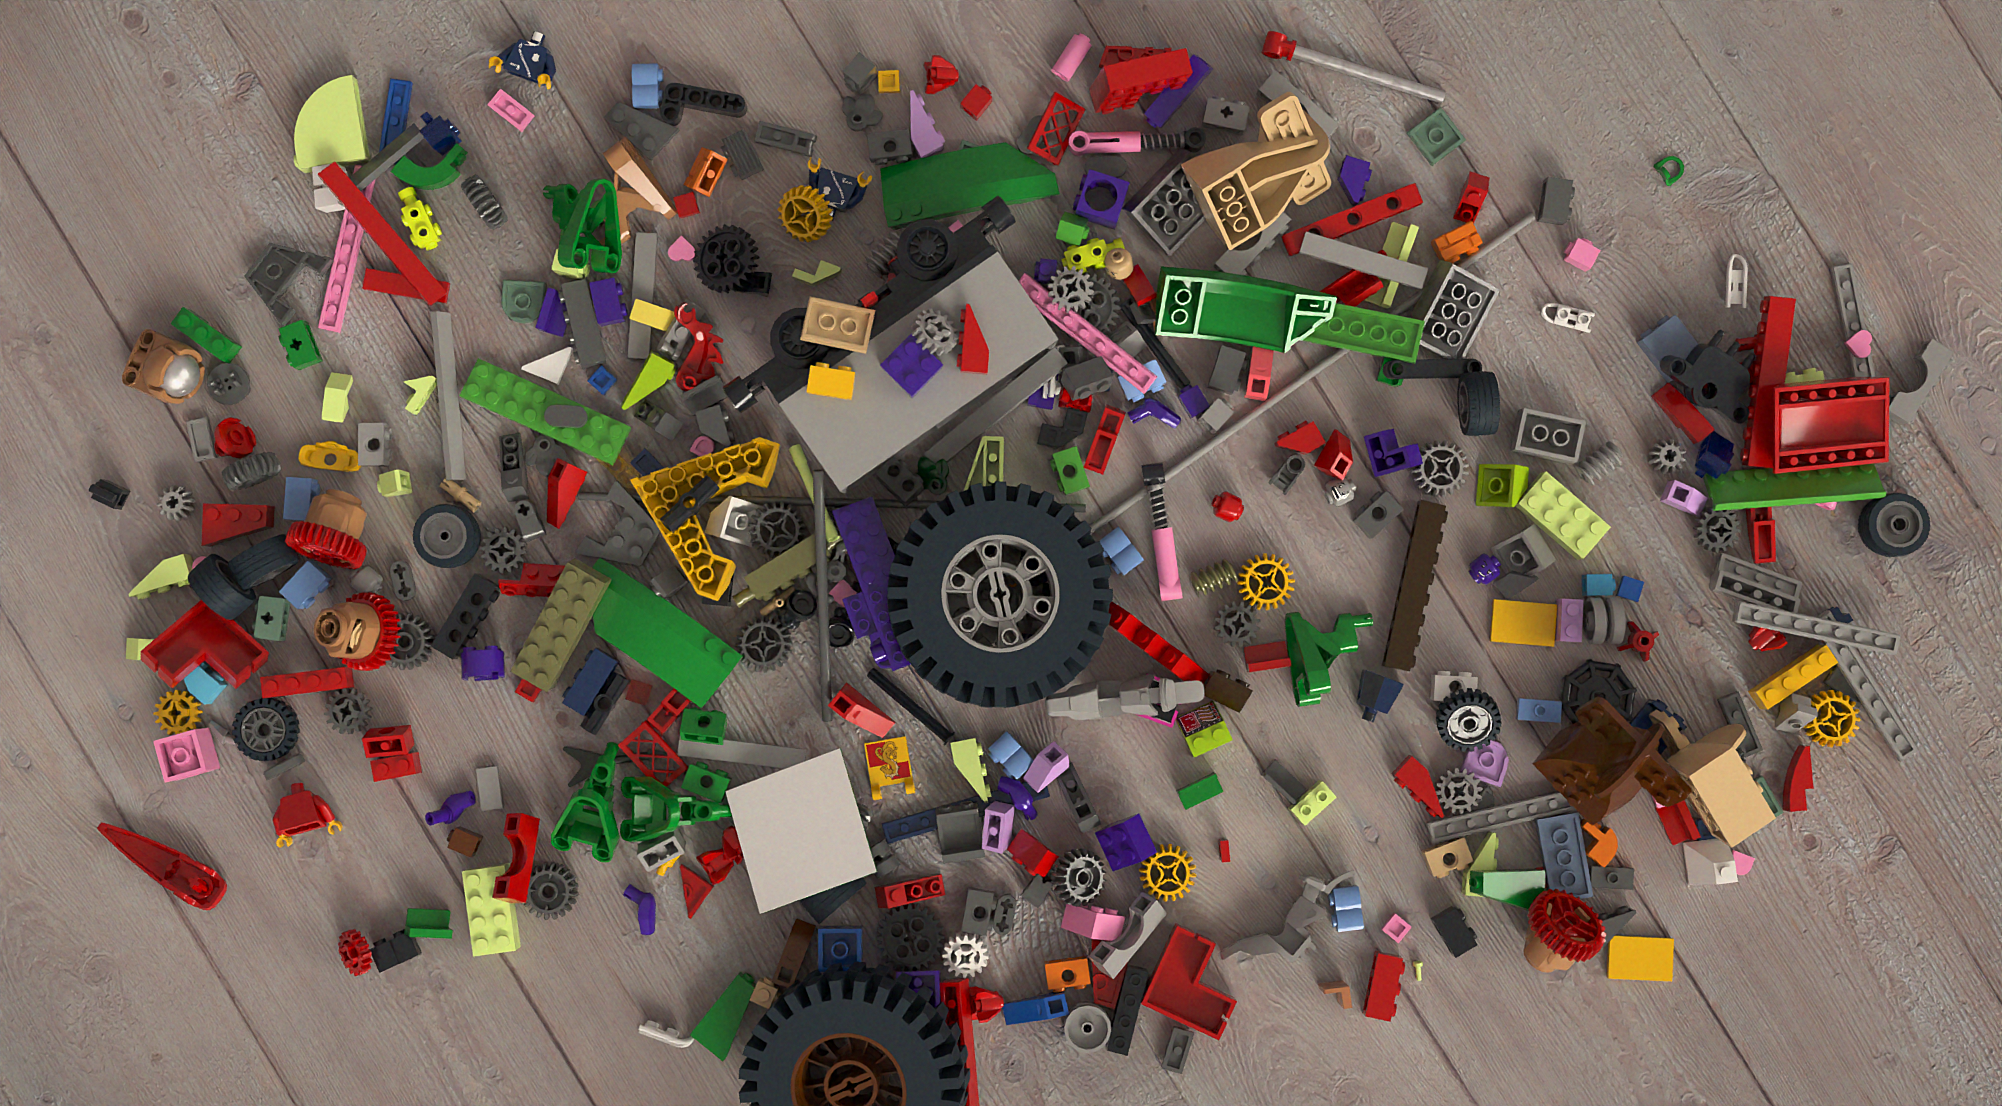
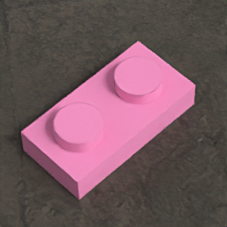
M502 89L488 103L492 110L521 132L535 117L534 114Z

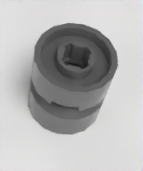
M885 839L870 847L877 872L874 873L877 879L900 865L895 854H890L891 848Z

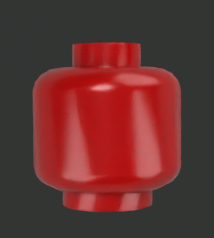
M1227 491L1222 492L1220 495H1215L1211 503L1213 514L1229 523L1234 520L1237 521L1244 510L1242 499Z

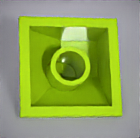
M1479 464L1476 506L1515 507L1528 488L1529 467L1516 464Z

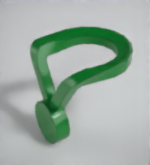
M1675 156L1666 157L1654 164V168L1660 173L1667 186L1675 183L1684 173L1683 162ZM1667 161H1675L1680 167L1678 175L1669 179L1671 177L1669 172L1663 167Z

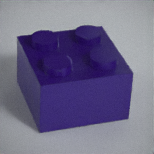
M912 333L880 364V367L911 398L943 368V364L933 354H930L927 348L925 350L922 349V343H916L917 338L912 336Z
M1139 813L1113 822L1095 832L1112 871L1142 862L1157 853Z

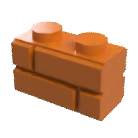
M701 147L689 172V177L686 178L683 185L710 197L728 159L712 150Z
M1472 221L1431 241L1438 259L1452 264L1459 261V256L1467 253L1469 256L1479 251L1478 246L1482 244V239Z

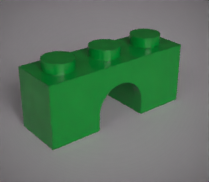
M182 307L170 323L221 361L231 363L242 348L237 342L210 326L205 319L188 308Z

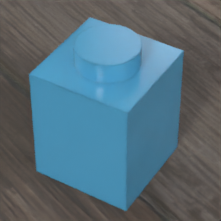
M1612 574L1581 575L1582 596L1613 595L1616 582L1612 578Z

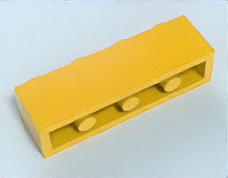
M1816 645L1748 692L1759 709L1768 710L1837 664L1838 661L1827 645Z

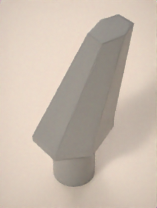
M212 720L210 721L209 728L222 745L225 743L236 745L233 740L235 736L229 735V730L224 729Z

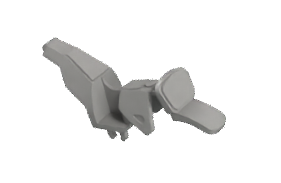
M1148 674L1127 682L1095 681L1074 685L1066 692L1047 696L1045 707L1049 716H1069L1075 720L1100 719L1128 713L1155 716L1158 715V711L1151 703H1161L1162 711L1168 712L1175 708L1176 704L1200 702L1204 698V686L1197 680L1174 682L1172 679L1160 678L1159 688H1150L1154 680V674Z
M1354 870L1337 876L1326 885L1320 879L1306 874L1300 875L1299 879L1305 881L1306 884L1302 895H1299L1294 900L1292 907L1285 917L1283 932L1277 936H1271L1264 932L1239 939L1233 945L1220 951L1218 954L1219 959L1225 960L1227 957L1242 951L1254 956L1276 952L1280 953L1291 963L1299 955L1308 960L1310 957L1305 953V949L1310 947L1313 951H1316L1317 948L1311 942L1312 939L1305 926L1325 916V909L1316 904V898L1320 890L1329 894L1339 882L1355 875Z

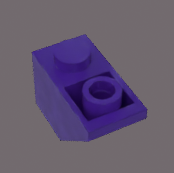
M1346 155L1337 180L1350 204L1356 206L1359 201L1362 202L1366 190L1363 189L1365 181L1368 182L1372 170L1369 167L1371 162Z

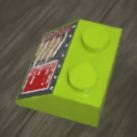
M1214 701L1177 716L1175 719L1192 757H1197L1233 740Z

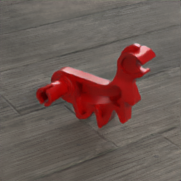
M683 302L679 306L676 305L674 315L678 322L692 333L694 343L676 373L675 381L681 390L689 391L698 386L702 379L709 380L715 376L714 367L711 362L724 363L721 354L713 345V343H723V339L709 332L713 328L710 323L699 322L696 319L695 308H692L690 312H685L684 306L688 305V303Z

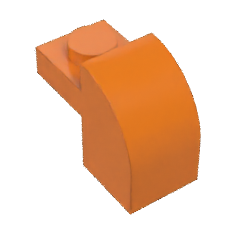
M1583 819L1580 822L1581 828L1593 838V841L1585 849V853L1597 865L1605 868L1617 852V837L1611 828L1605 826L1600 831L1602 827L1598 823L1591 825L1586 819Z

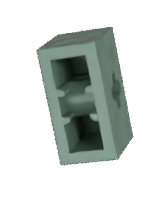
M259 596L255 603L257 616L252 625L254 638L276 641L286 640L290 602L286 598ZM268 615L273 616V621L267 619Z

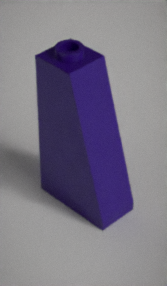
M1193 54L1189 59L1193 73L1188 78V81L1183 84V87L1176 90L1165 88L1144 113L1148 117L1146 121L1154 128L1157 126L1162 128L1213 70L1198 55Z

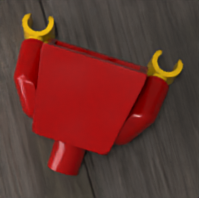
M303 783L291 785L292 795L280 799V805L277 807L272 819L276 835L279 836L276 844L280 848L284 845L283 839L289 847L293 843L291 836L325 827L326 823H329L328 832L330 834L335 833L332 825L338 826L340 831L343 828L341 822L334 820L335 815L330 806L319 795H315L309 790L305 791Z

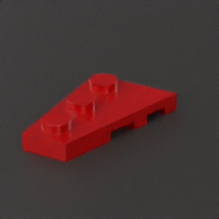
M1106 45L1099 68L1170 52L1172 48L1153 49V47H1145L1144 49L1132 48L1131 46Z
M1091 939L1092 952L1102 940ZM1092 962L1094 1003L1115 1009L1128 962L1114 979L1101 972Z

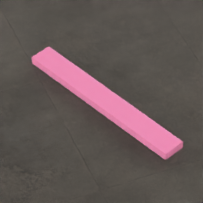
M355 164L353 174L363 166ZM375 180L361 191L369 202L371 201ZM347 209L344 211L333 259L334 262L332 263L318 324L319 329L337 333L341 332L364 229Z
M1027 273L1022 275L1019 283L1039 312L1096 357L1102 356L1110 368L1143 394L1147 392L1158 377L1082 316L1075 313L1073 309L1070 308L1068 313H1066L1065 307L1058 310V303L1051 304L1054 297H1048L1050 291Z

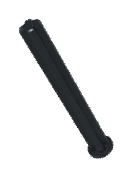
M1129 298L1120 305L1122 312L1138 330L1145 343L1179 389L1188 386L1190 381L1148 324L1137 323L1130 308L1132 299Z
M872 668L869 671L867 677L944 741V746L948 743L955 732L951 733L877 669Z

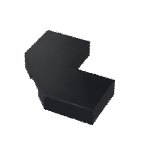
M1067 408L1063 428L1042 423L1037 444L1058 449L1083 434L1088 412Z

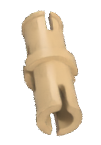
M445 478L443 480L444 483L441 482L439 487L454 497L453 500L461 502L470 509L471 512L474 513L478 509L477 506L481 505L482 502L467 492L468 489L460 487L453 480H446Z

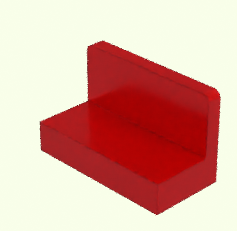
M1285 641L1244 647L1247 672L1291 666Z
M1685 800L1670 807L1656 808L1655 806V810L1672 845L1687 839L1696 840L1701 837Z

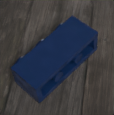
M599 648L588 652L584 659L586 661L583 669L579 668L573 677L575 679L572 687L568 686L562 695L564 698L562 703L582 716L588 714L595 698L601 693L620 663L618 659Z

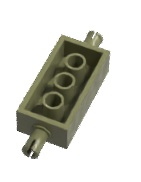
M839 530L837 531L839 539L833 542H827L826 539L827 564L831 561L830 557L833 556L831 553L832 549L839 542L843 541ZM815 533L745 576L744 579L748 587L732 596L737 606L740 608L753 598L768 601L777 595L775 591L780 588L786 590L795 584L793 580L800 577L803 579L809 573H813L812 568L816 566Z

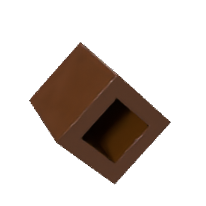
M459 826L455 830L452 829L447 837L449 842L447 848L471 858L476 855L483 836Z

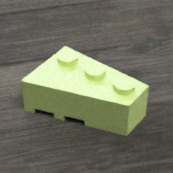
M982 437L964 491L968 490L970 485L981 483L982 486H992L995 481H1003L1004 437Z

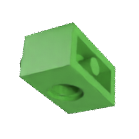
M1077 446L1052 454L1053 459L1049 461L1053 472L1057 471L1059 479L1056 482L1060 492L1064 491L1065 495L1090 487ZM1064 467H1073L1075 474L1072 477H1066L1063 474Z

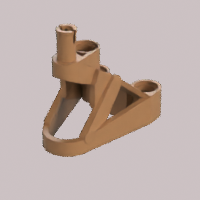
M627 137L622 138L603 153L615 171L614 187L617 195L621 244L631 238L628 214L637 207L661 212L668 220L678 214L674 204ZM622 178L633 188L622 187ZM605 237L599 241L602 245L605 244Z

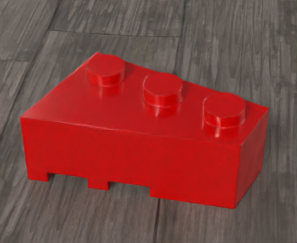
M203 503L201 546L211 547L245 535L274 528L275 506Z

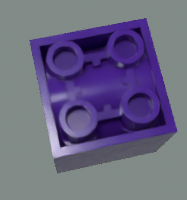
M1089 169L1088 175L1083 174L1079 190L1082 193L1081 195H1076L1073 204V210L1076 211L1075 215L1088 218L1089 222L1115 230L1130 182ZM1103 187L1108 189L1112 197L1115 198V204L1104 211H1096L1085 200V195L1089 190Z

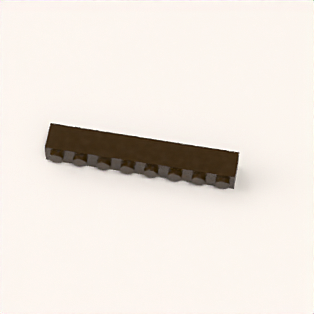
M1424 500L1417 502L1382 666L1409 672L1415 666L1416 656L1414 651L1415 647H1419L1421 635H1418L1420 626L1423 627L1425 614H1423L1424 606L1428 605L1430 594L1427 591L1429 585H1432L1434 580L1432 568L1433 564H1437L1439 552H1436L1438 544H1441L1443 539L1441 527L1442 523H1446L1448 511H1445L1446 505Z

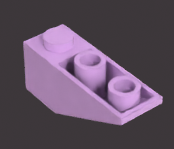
M914 90L910 91L911 142L922 159L944 150L942 143L945 140L940 131H935L933 127L935 121L930 112L926 113L922 106L925 103L921 95H916Z

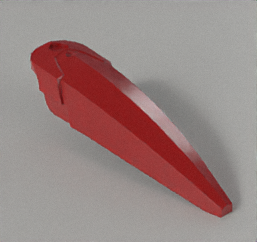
M101 822L97 827L100 833L130 861L163 887L173 891L174 895L187 904L201 910H211L216 907L226 893V881L214 869L197 860H192L188 855L147 837Z

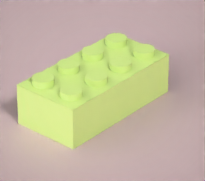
M1547 471L1537 476L1515 505L1517 509L1577 560L1584 559L1611 528Z
M510 863L470 868L462 871L473 957L516 951L521 947L515 903L492 898L496 877L503 875L509 869Z

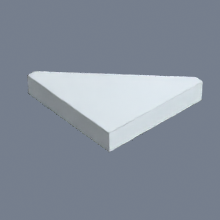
M567 347L526 364L521 369L559 385L573 348Z

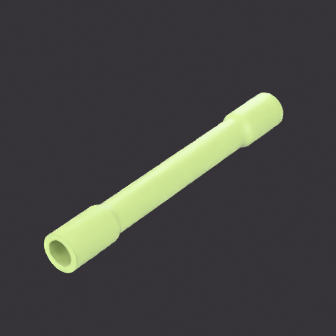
M793 445L789 448L790 454L800 472L814 506L813 476L801 445ZM825 507L827 542H833L839 539V535Z

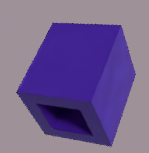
M1190 384L1180 390L1181 395L1178 396V399L1190 419L1210 407L1198 385L1192 387Z

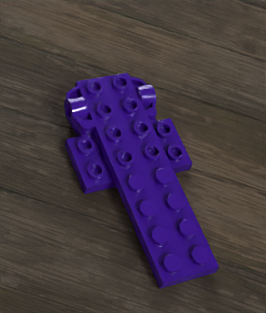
M869 497L832 511L862 592L846 597L842 601L856 638L860 639L869 636L871 641L870 650L875 663L881 669L891 668L893 672L911 664L905 659L894 637L888 614L887 589L889 572L895 555L873 497Z

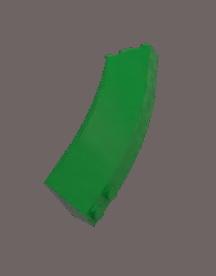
M1006 142L961 149L880 168L883 206L887 225L892 230L906 228L919 220H939L981 211V207L996 196L1001 197L1008 206L1060 194L1054 172Z
M1161 266L1157 285L1155 335L1216 340L1286 353L1291 349L1290 346L1299 340L1302 341L1314 332L1317 326L1324 321L1326 323L1333 317L1337 297L1288 283L1246 275Z
M599 557L592 568L612 580L593 614L595 633L658 676L695 705L702 708L742 658V655L661 596L658 597L655 592Z

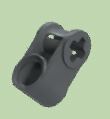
M1299 455L1288 457L1268 483L1270 485L1274 484L1283 491L1282 494L1286 495L1304 470L1305 460ZM1292 459H1297L1300 462V468L1297 471L1292 470L1289 466Z
M519 501L514 507V513L525 542L545 536L546 530L535 505L530 501ZM523 505L530 508L527 511L528 515L521 513Z
M1052 868L1049 870L1051 880L1047 879L1045 882L1042 881L1043 877L1036 874L1025 887L1020 897L1039 908L1053 886L1051 882L1055 880V877L1052 873L1055 871Z

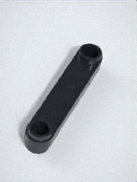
M1416 359L1415 364L1401 360H1391L1384 364L1383 374L1389 379L1459 378L1461 374L1470 372V364L1472 372H1482V364L1476 359ZM1393 365H1394L1395 368H1396V373H1395V374H1394L1393 371H1392V366H1393Z

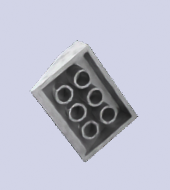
M1181 148L1122 207L1131 220L1168 256L1205 220L1181 167V164L1194 158V155L1190 151Z
M1440 259L1410 318L1425 321L1420 346L1446 359H1464L1500 290L1462 268Z

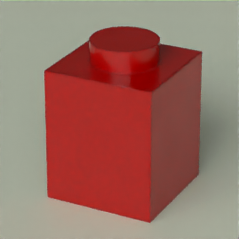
M975 84L961 101L960 108L977 121L992 103L991 91L983 85L979 87Z

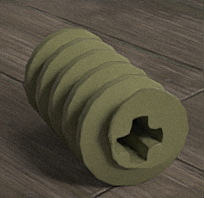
M1222 559V566L1215 562L1214 569L1207 565L1206 572L1200 568L1198 575L1194 571L1190 573L1191 583L1198 598L1199 591L1207 595V588L1215 592L1216 584L1222 589L1223 581L1228 586L1231 585V578L1236 583L1238 582L1234 568L1226 559Z

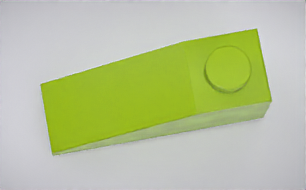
M651 350L624 397L621 408L626 410L665 384L667 379L671 380L676 371L674 362Z

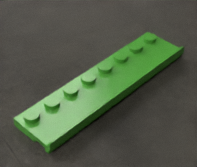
M1874 463L1778 474L1773 473V468L1705 473L1703 477L1709 498L1712 499L1713 511L1880 499L1886 496V491L1882 486Z

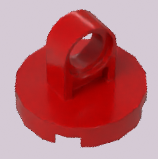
M229 417L222 420L215 427L214 449L216 454L221 457L231 456L239 459L247 457L253 452V448L257 443L252 429L239 423L241 420L238 418Z

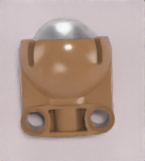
M145 329L140 334L122 374V382L124 385L164 403L180 404L184 402V398L189 399L197 393L202 385L205 368L200 363L203 361L201 355L191 346L154 330Z

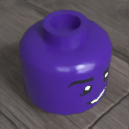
M1483 553L1470 563V570L1468 572L1478 584L1487 585L1500 575L1501 572L1498 567L1501 563L1494 555L1490 557L1488 554Z

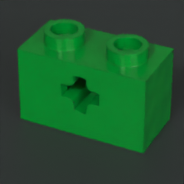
M299 320L279 328L281 334L278 336L279 341L283 347H286L288 353L286 359L291 367L302 370L323 362L307 321Z

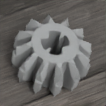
M1662 439L1659 444H1653L1655 451H1650L1649 455L1654 456V459H1651L1649 463H1656L1655 471L1661 469L1662 474H1667L1668 471L1670 474H1674L1676 469L1680 470L1683 468L1680 462H1685L1687 459L1681 457V454L1686 453V450H1679L1680 442L1674 444L1673 439H1668L1667 442L1665 439ZM1670 454L1671 458L1665 460L1664 455Z
M171 485L170 490L164 488V495L157 496L162 500L161 503L156 504L157 507H163L160 514L166 515L168 520L174 518L176 521H181L182 516L188 518L187 510H194L190 503H194L195 499L189 498L192 492L185 491L184 486L177 487L176 485Z

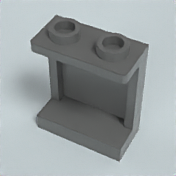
M964 801L956 806L944 804L935 809L943 864L985 857L984 849H982L983 839L977 802Z

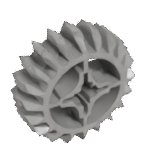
M1435 440L1434 446L1431 442L1426 443L1427 449L1423 446L1419 448L1422 453L1423 464L1418 465L1417 469L1411 470V473H1418V476L1413 478L1414 482L1421 480L1418 488L1426 486L1424 493L1428 494L1433 489L1432 496L1435 497L1440 492L1441 497L1446 496V490L1450 495L1454 494L1453 488L1456 490L1461 489L1458 482L1462 484L1466 482L1461 476L1469 474V472L1463 470V468L1469 467V463H1462V460L1466 459L1467 456L1463 455L1460 457L1458 455L1462 452L1461 448L1454 451L1455 443H1451L1447 447V440H1444L1442 445H1440L1439 440ZM1441 451L1449 456L1444 460H1439L1431 453ZM1426 459L1428 460V463L1431 467V470L1429 474H1427V476L1424 472V463ZM1453 460L1456 466V473L1454 478L1452 477L1453 474L1450 472L1449 469L1450 464L1453 462ZM1437 463L1438 465L1446 463L1443 465L1444 467L1441 472L1434 474L1438 469ZM1438 476L1443 480H1447L1449 484L1441 486L1431 481Z

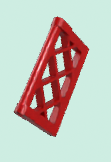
M1054 92L1026 149L1046 159L1053 165L1059 166L1068 147L1069 138L1075 132L1086 109ZM1057 101L1062 103L1063 110L1054 113L1053 109ZM1069 110L1077 112L1072 123L1068 114ZM1064 112L1067 125L1058 127L1055 115ZM1051 116L1054 129L1044 131L1047 121ZM1069 127L1068 133L1062 142L1059 129ZM1055 131L1058 143L1049 146L1045 134ZM1041 135L1045 148L1042 149L1036 146ZM1059 145L1060 149L1056 157L1051 155L1049 148Z
M646 720L618 744L622 751L646 776L654 778L666 787L689 767ZM646 729L653 739H640L641 732ZM631 741L638 742L637 753H634L627 746ZM640 742L653 743L652 754H640ZM655 743H659L667 752V755L655 754ZM640 757H652V769H649L640 760ZM655 758H667V770L654 769ZM670 758L680 766L678 769L669 770ZM654 772L666 773V779L661 782L654 775Z

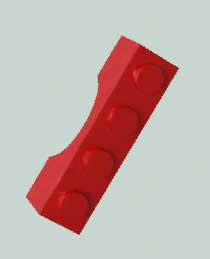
M349 667L260 677L262 698L354 688L352 668Z
M509 813L506 815L503 835L511 844L513 857L509 869L503 875L496 877L492 898L509 903H526L540 818L524 813Z

